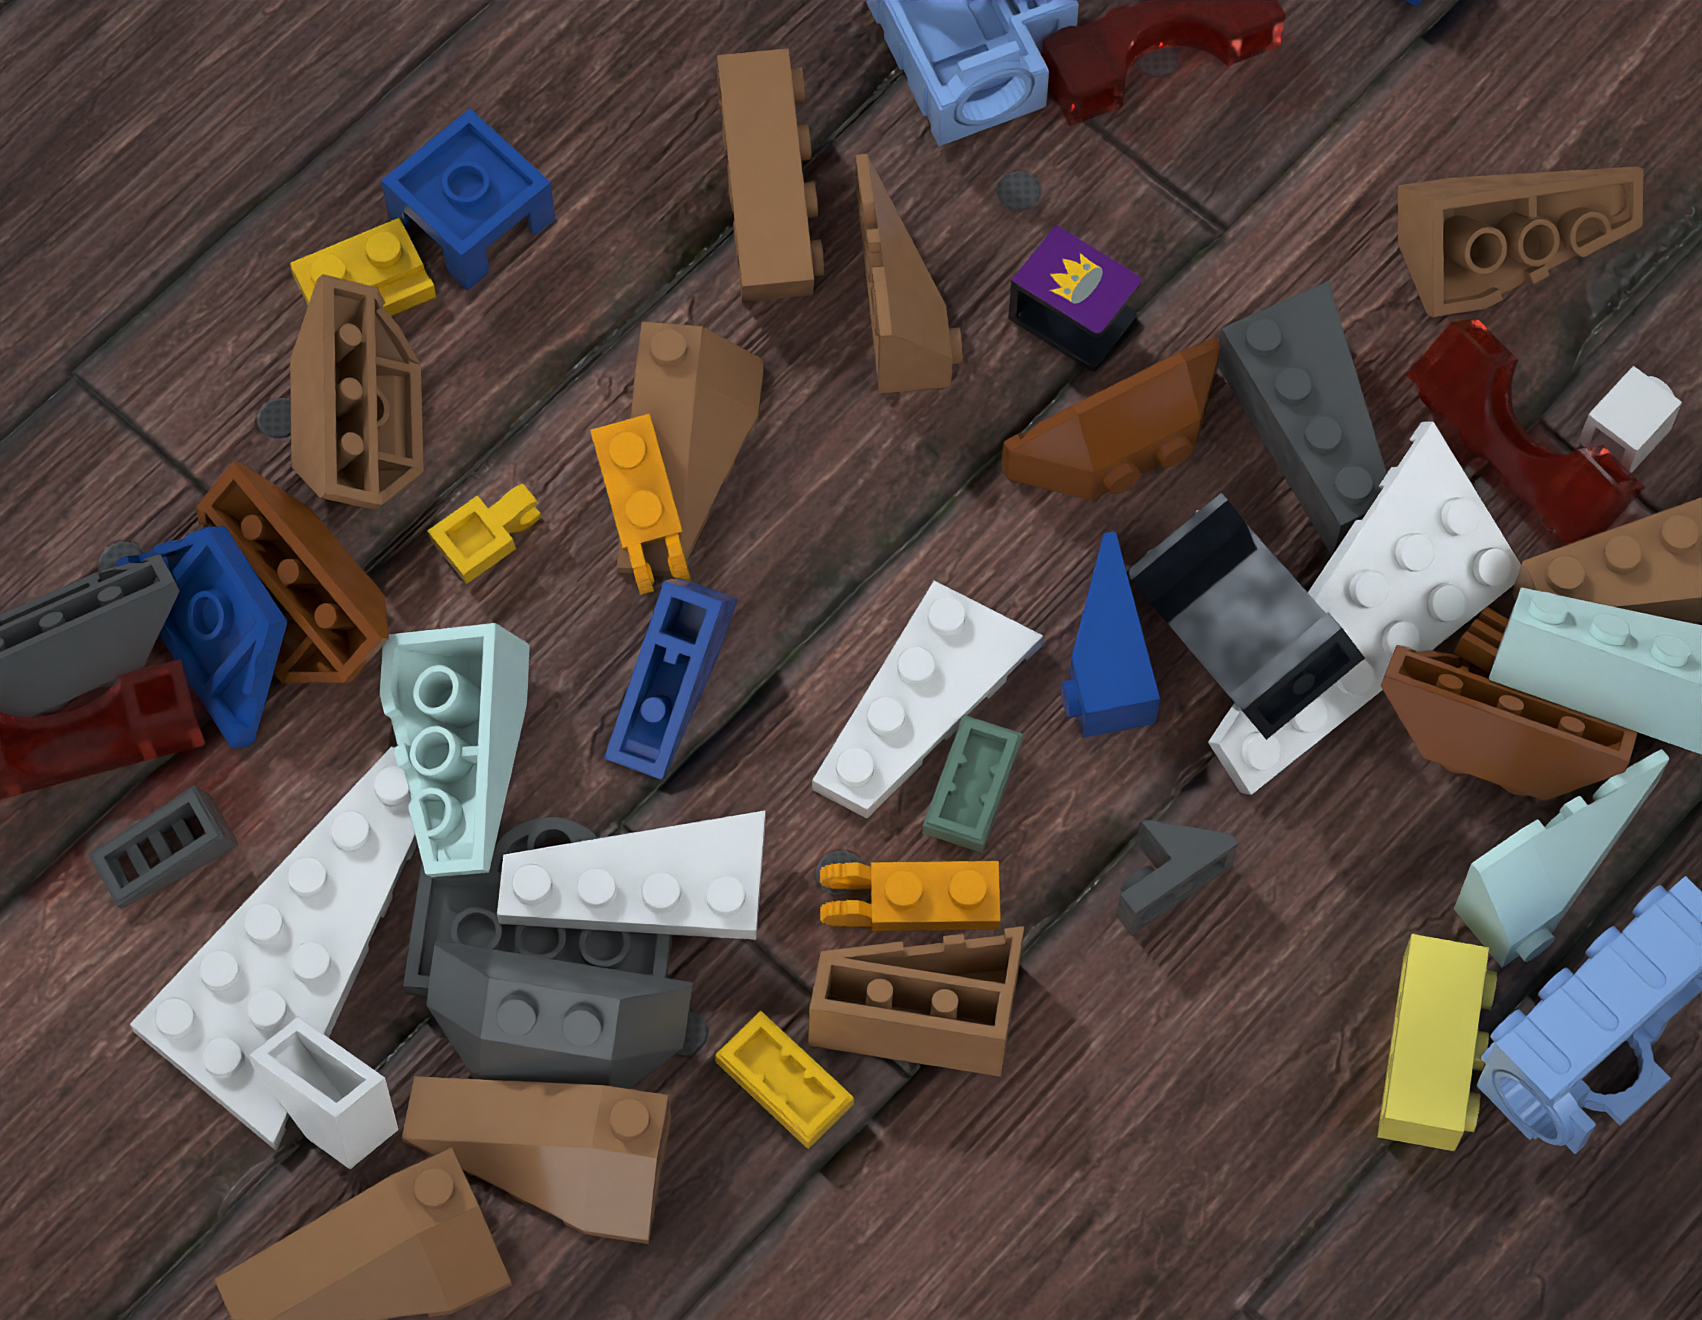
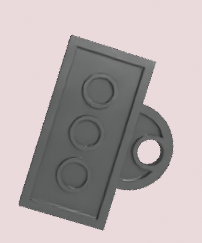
M558 817L537 818L515 826L500 838L494 848L489 873L430 877L425 874L424 866L421 865L403 987L406 995L428 996L436 940L667 978L672 935L499 924L497 909L504 854L537 849L542 842L554 838L561 839L568 844L599 839L588 828L572 820Z

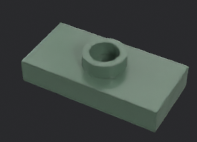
M963 715L923 823L922 834L983 853L1022 745L1023 734Z

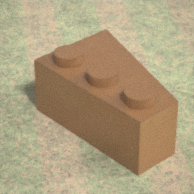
M1024 926L1004 929V935L965 940L964 934L943 936V943L903 947V941L821 951L809 1008L808 1046L1001 1077L1020 966Z

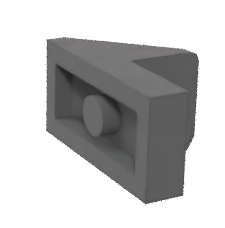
M1152 820L1141 821L1137 835V844L1156 867V870L1150 865L1145 866L1123 883L1116 917L1131 936L1233 867L1238 842L1230 833Z

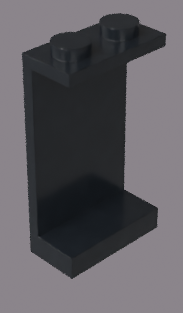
M1222 492L1206 506L1194 512L1188 521L1158 546L1150 549L1140 561L1126 571L1129 578L1266 740L1365 659L1339 623L1329 612L1326 614L1245 523Z

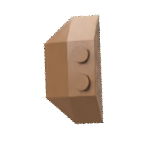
M322 274L316 281L290 358L291 468L322 499L377 510L424 472L421 364L398 324L383 308L386 302L378 288Z

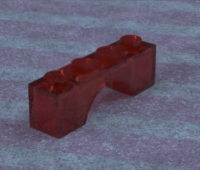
M1148 0L1132 7L1120 6L1109 11L1103 18L1079 27L1067 26L1061 28L1050 38L1043 40L1042 58L1049 70L1048 87L1071 127L1123 107L1126 76L1132 66L1146 54L1164 47L1187 46L1208 52L1225 65L1230 66L1280 47L1286 14L1278 0Z
M1478 319L1452 321L1407 374L1420 389L1418 395L1421 401L1435 413L1446 415L1461 430L1459 437L1463 444L1476 455L1484 458L1487 457L1503 473L1501 481L1505 487L1517 497L1529 500L1544 515L1542 519L1544 526L1556 538L1566 543H1574L1605 532L1645 487L1604 445L1578 449L1569 454H1560L1547 450L1534 442L1521 427L1512 403V381L1519 360Z
M181 659L119 675L114 685L104 695L87 705L71 711L41 717H17L0 712V800L206 745L193 692Z

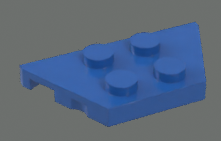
M225 526L206 527L187 534L182 540H170L153 546L154 550L141 555L120 558L115 566L127 563H141V561L148 557L161 555L176 582L179 594L159 635L232 749L250 747L255 741L287 620Z

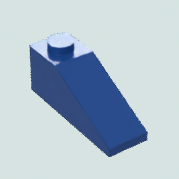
M1116 531L1103 534L1071 657L1069 680L1061 681V695L1068 718L1078 717L1083 738L1156 724L1160 696Z
M682 578L664 580L604 759L661 780L665 779L718 659L738 600L737 598Z

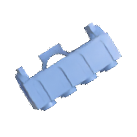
M865 0L876 23L880 24L883 28L884 39L899 69L904 70L907 76V84L923 116H927L931 124V132L938 146L1046 107L1049 70L1041 56V51L1054 46L1059 48L1075 42L1079 7L1077 0Z
M1686 876L1673 886L1669 892L1662 885H1658L1650 891L1633 909L1632 913L1636 917L1622 933L1615 926L1607 929L1587 949L1585 954L1589 959L1575 974L1567 967L1562 969L1540 990L1538 996L1542 1000L1527 1016L1518 1009L1509 1015L1491 1034L1490 1038L1494 1043L1481 1056L1486 1065L1476 1086L1529 1140L1539 1137L1552 1145H1566L1576 1154L1585 1146L1596 1126V1123L1582 1110L1583 1107L1594 1111L1607 1112L1621 1126L1671 1080L1654 1062L1651 1046L1659 1040L1669 1020L1702 991V892ZM1627 1041L1629 1046L1634 1049L1635 1056L1638 1058V1078L1633 1086L1627 1088L1625 1092L1603 1095L1591 1091L1582 1079L1618 1046Z

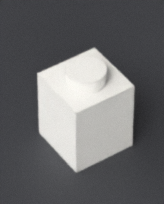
M1633 366L1588 414L1579 443L1627 478L1670 432L1682 402L1674 396L1672 390L1662 380L1653 376H1647Z

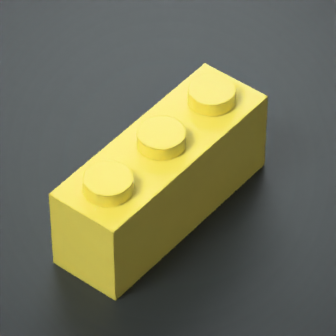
M1411 934L1403 956L1377 1137L1455 1151L1464 1131L1474 1133L1479 1114L1480 1094L1470 1092L1472 1070H1483L1485 1062L1481 1059V1056L1487 1050L1489 1032L1478 1031L1481 1009L1491 1010L1497 981V972L1486 970L1489 947Z

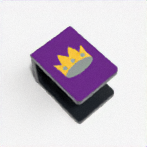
M1055 225L1012 278L1008 319L1088 370L1096 371L1136 321L1137 313L1134 309L1127 306V303L1140 288L1141 277L1060 226Z

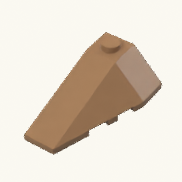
M868 154L855 155V187L879 393L951 387L952 364H962L963 362L960 328H949L946 305Z
M1637 166L1455 177L1398 185V245L1425 311L1431 317L1487 309L1502 301V294L1525 282L1534 284L1550 276L1548 270L1577 255L1586 257L1643 227V168Z
M642 321L634 378L631 418L649 413L651 415L684 535H680L687 561L709 518L708 512L723 482L728 481L735 467L734 461L747 435H751L759 419L765 365L763 359L703 326ZM619 537L617 573L634 574L628 550L624 551ZM662 540L642 546L646 561L651 566L653 576L673 577L668 563L669 553L666 541Z
M414 1076L402 1141L431 1157L452 1147L464 1174L468 1176L475 1175L508 1192L513 1199L527 1206L532 1204L563 1220L566 1226L582 1234L649 1244L671 1125L669 1096L605 1085Z
M452 1147L385 1178L214 1279L232 1320H388L389 1318L428 1314V1317L453 1314L512 1286L481 1209Z

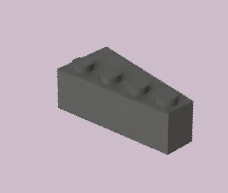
M1326 281L1221 328L1219 340L1221 350L1218 368L1330 554L1333 555L1354 522L1364 518L1382 491L1379 485L1387 472L1329 281Z

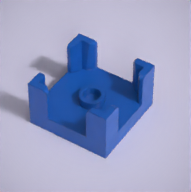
M471 108L381 180L388 217L392 220L400 217L407 233L412 229L411 219L416 222L443 248L449 274L467 291L488 274L489 266L486 248L527 215L529 229L533 234L540 232L555 219L551 182Z

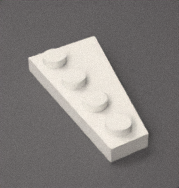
M933 581L813 778L812 790L865 818L871 816L923 764V759L943 739L947 740L958 730L963 715L967 716L985 697L989 699L1007 681V676L1024 659L1028 661L1042 647L1043 635Z

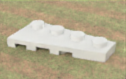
M765 811L504 854L497 909L499 924L756 940L766 821Z

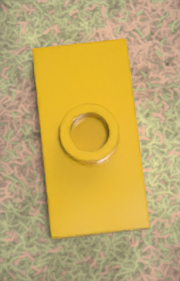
M762 1011L753 1017L715 1054V1062L807 1149L854 1105V1097Z

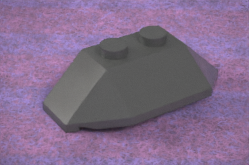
M161 555L148 557L141 561V563H127L96 572L1 614L0 712L23 719H29L40 713L55 712L63 708L71 699L98 687L113 686L124 680L129 673L143 668L179 594L176 582Z
M436 940L426 1005L474 1079L605 1085L630 1089L683 1048L693 982Z

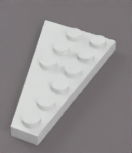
M1434 422L1420 423L1410 438V441L1413 442L1412 446L1398 467L1390 468L1379 485L1382 491L1364 518L1354 522L1308 591V594L1325 613L1329 612L1339 623L1365 659L1267 740L1234 702L1208 741L1240 793L1252 795L1383 690L1381 683L1396 645L1410 647L1416 650V652L1432 651L1515 584L1521 564Z
M392 746L130 1023L136 1035L276 1151L285 1134V1124L289 1114L253 1067L249 1055L297 1017L304 1020L329 1038L369 951L368 943L380 917L384 918L392 901V891L406 861L411 859L418 844L408 808L412 800L404 770L397 765Z

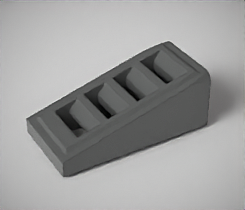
M194 785L89 853V856L117 907L123 909L218 859L238 846V842L211 795ZM198 817L206 834L197 838L188 822ZM173 829L184 847L176 853L165 833ZM148 842L152 844L161 861L155 867H152L141 847ZM125 854H128L139 874V877L132 882L129 881L117 859Z

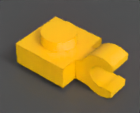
M522 483L511 489L489 508H487L478 495L427 531L433 544L467 585L516 550L514 540L509 535L510 533L521 532L529 528L542 515L535 507L538 501Z

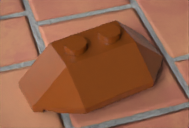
M1213 337L1201 344L1187 348L1039 422L1031 430L1025 433L1021 432L1003 442V473L1009 480L1093 500L1107 492L1110 494L1124 492L1132 487L1140 479L1141 475L1160 465L1164 468H1170L1181 463L1196 448L1217 374L1221 345Z
M233 462L197 504L198 522L203 524V528L219 526L227 528L287 620L273 673L282 683H351L389 639L385 595L311 508L243 463Z
M1396 645L1381 687L1423 758L1439 763L1450 772L1470 774L1498 784L1512 794L1520 796L1529 795L1543 801L1626 771L1638 732L1488 680L1489 673L1458 655L1430 650L1416 652V650L1410 647Z

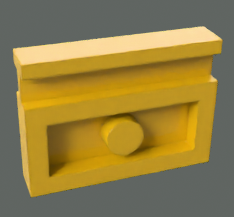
M400 217L290 263L294 279L307 305H309L316 281L322 274L378 288L386 302L383 308L390 316L436 298L434 284L431 278L429 279Z

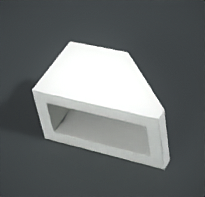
M297 1017L249 1055L253 1067L306 1138L347 1168H353L398 1131L385 1077L301 1018Z

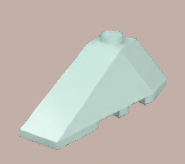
M496 623L389 634V639L382 648L380 698L384 714L390 717L398 745L393 749L398 767L405 772L412 799L408 808L425 874L430 877L489 873L527 706L530 650L528 643Z
M1662 749L1627 768L1624 773L1608 779L1593 795V803L1587 805L1581 796H1578L1564 804L1560 813L1546 827L1539 820H1536L1471 863L1454 910L1482 945L1489 947V953L1501 968L1519 956L1524 962H1528L1553 943L1555 937L1552 935V932L1658 784L1670 759Z

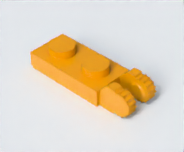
M650 413L591 429L592 439L622 548L624 551L628 550L640 595L653 592V584L655 582L651 566L646 561L642 546L662 540L666 541L669 553L668 563L672 576L676 579L682 578L691 581L680 535H684Z
M999 861L871 862V867L853 862L845 864L831 863L820 869V883L822 886H826V888L839 890L871 889V904L860 900H839L822 904V907H820V920L826 925H831L832 927H872V931L1000 929Z

